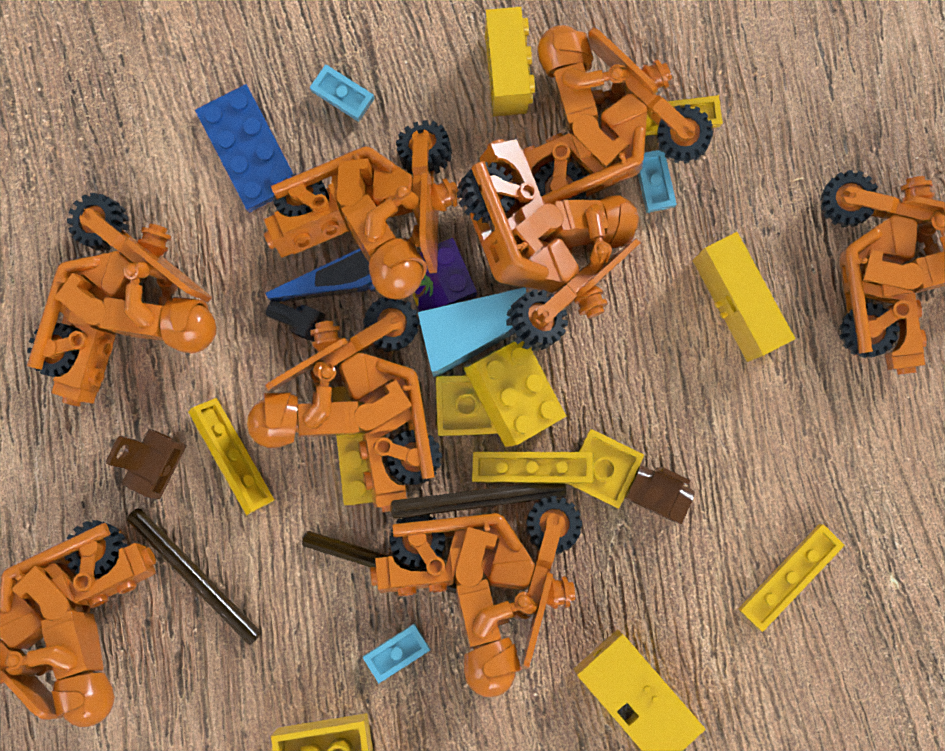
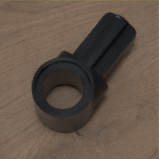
M271 301L266 308L267 317L289 325V330L292 334L315 342L314 336H311L310 330L316 329L315 324L323 322L326 314L305 305L294 309L282 303Z

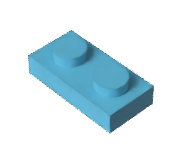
M326 64L310 86L312 93L358 122L375 99L372 93Z
M660 150L645 152L642 169L638 174L646 213L675 208L677 203L665 153Z
M413 623L365 654L363 659L379 684L429 652L431 648L417 625Z

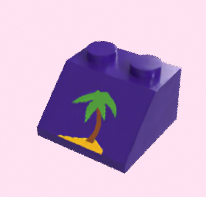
M454 238L438 243L437 273H429L427 268L420 286L412 294L419 312L477 298L476 288ZM420 252L419 254L421 255V257H422L423 260L425 261L422 252Z

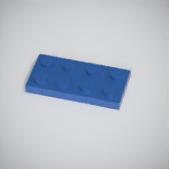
M247 84L195 109L246 210L250 213L275 200L271 186L281 182L286 177L287 179L291 178V175L294 173Z

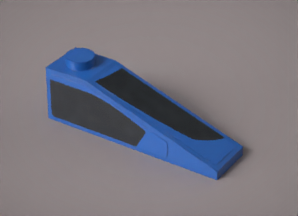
M359 248L265 294L270 301L286 302L364 292L369 289L371 292L377 290L372 284L368 266L369 262Z

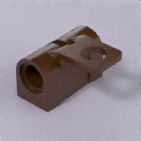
M148 429L142 442L119 436L106 459V464L128 470L122 481V485L144 497L161 499L187 445L163 433ZM125 445L123 454L117 459L119 450Z
M640 465L625 499L674 523L682 524L693 501L695 491L684 486L689 485L691 480L664 467H657L653 471Z

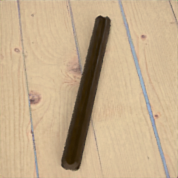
M529 483L391 501L390 509L392 517L397 519L538 501L545 497L550 499L551 496L561 498L566 496L567 488L565 483Z
M135 509L128 515L127 521L247 644H253L260 637L261 631L142 509Z
M306 531L302 540L304 547L368 567H376L375 558L388 557V555L311 531ZM393 557L394 562L402 569L420 572L427 571V569L421 570L420 568H415V570L410 569V567L403 566L402 564H400V562L396 560L395 557ZM455 580L453 585L447 586V591L456 594Z

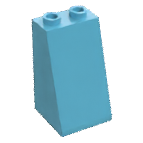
M519 288L418 312L433 378L441 376L509 337L508 331L513 327L512 325H506V320L510 318V316H507V312L515 301L527 293L526 288Z

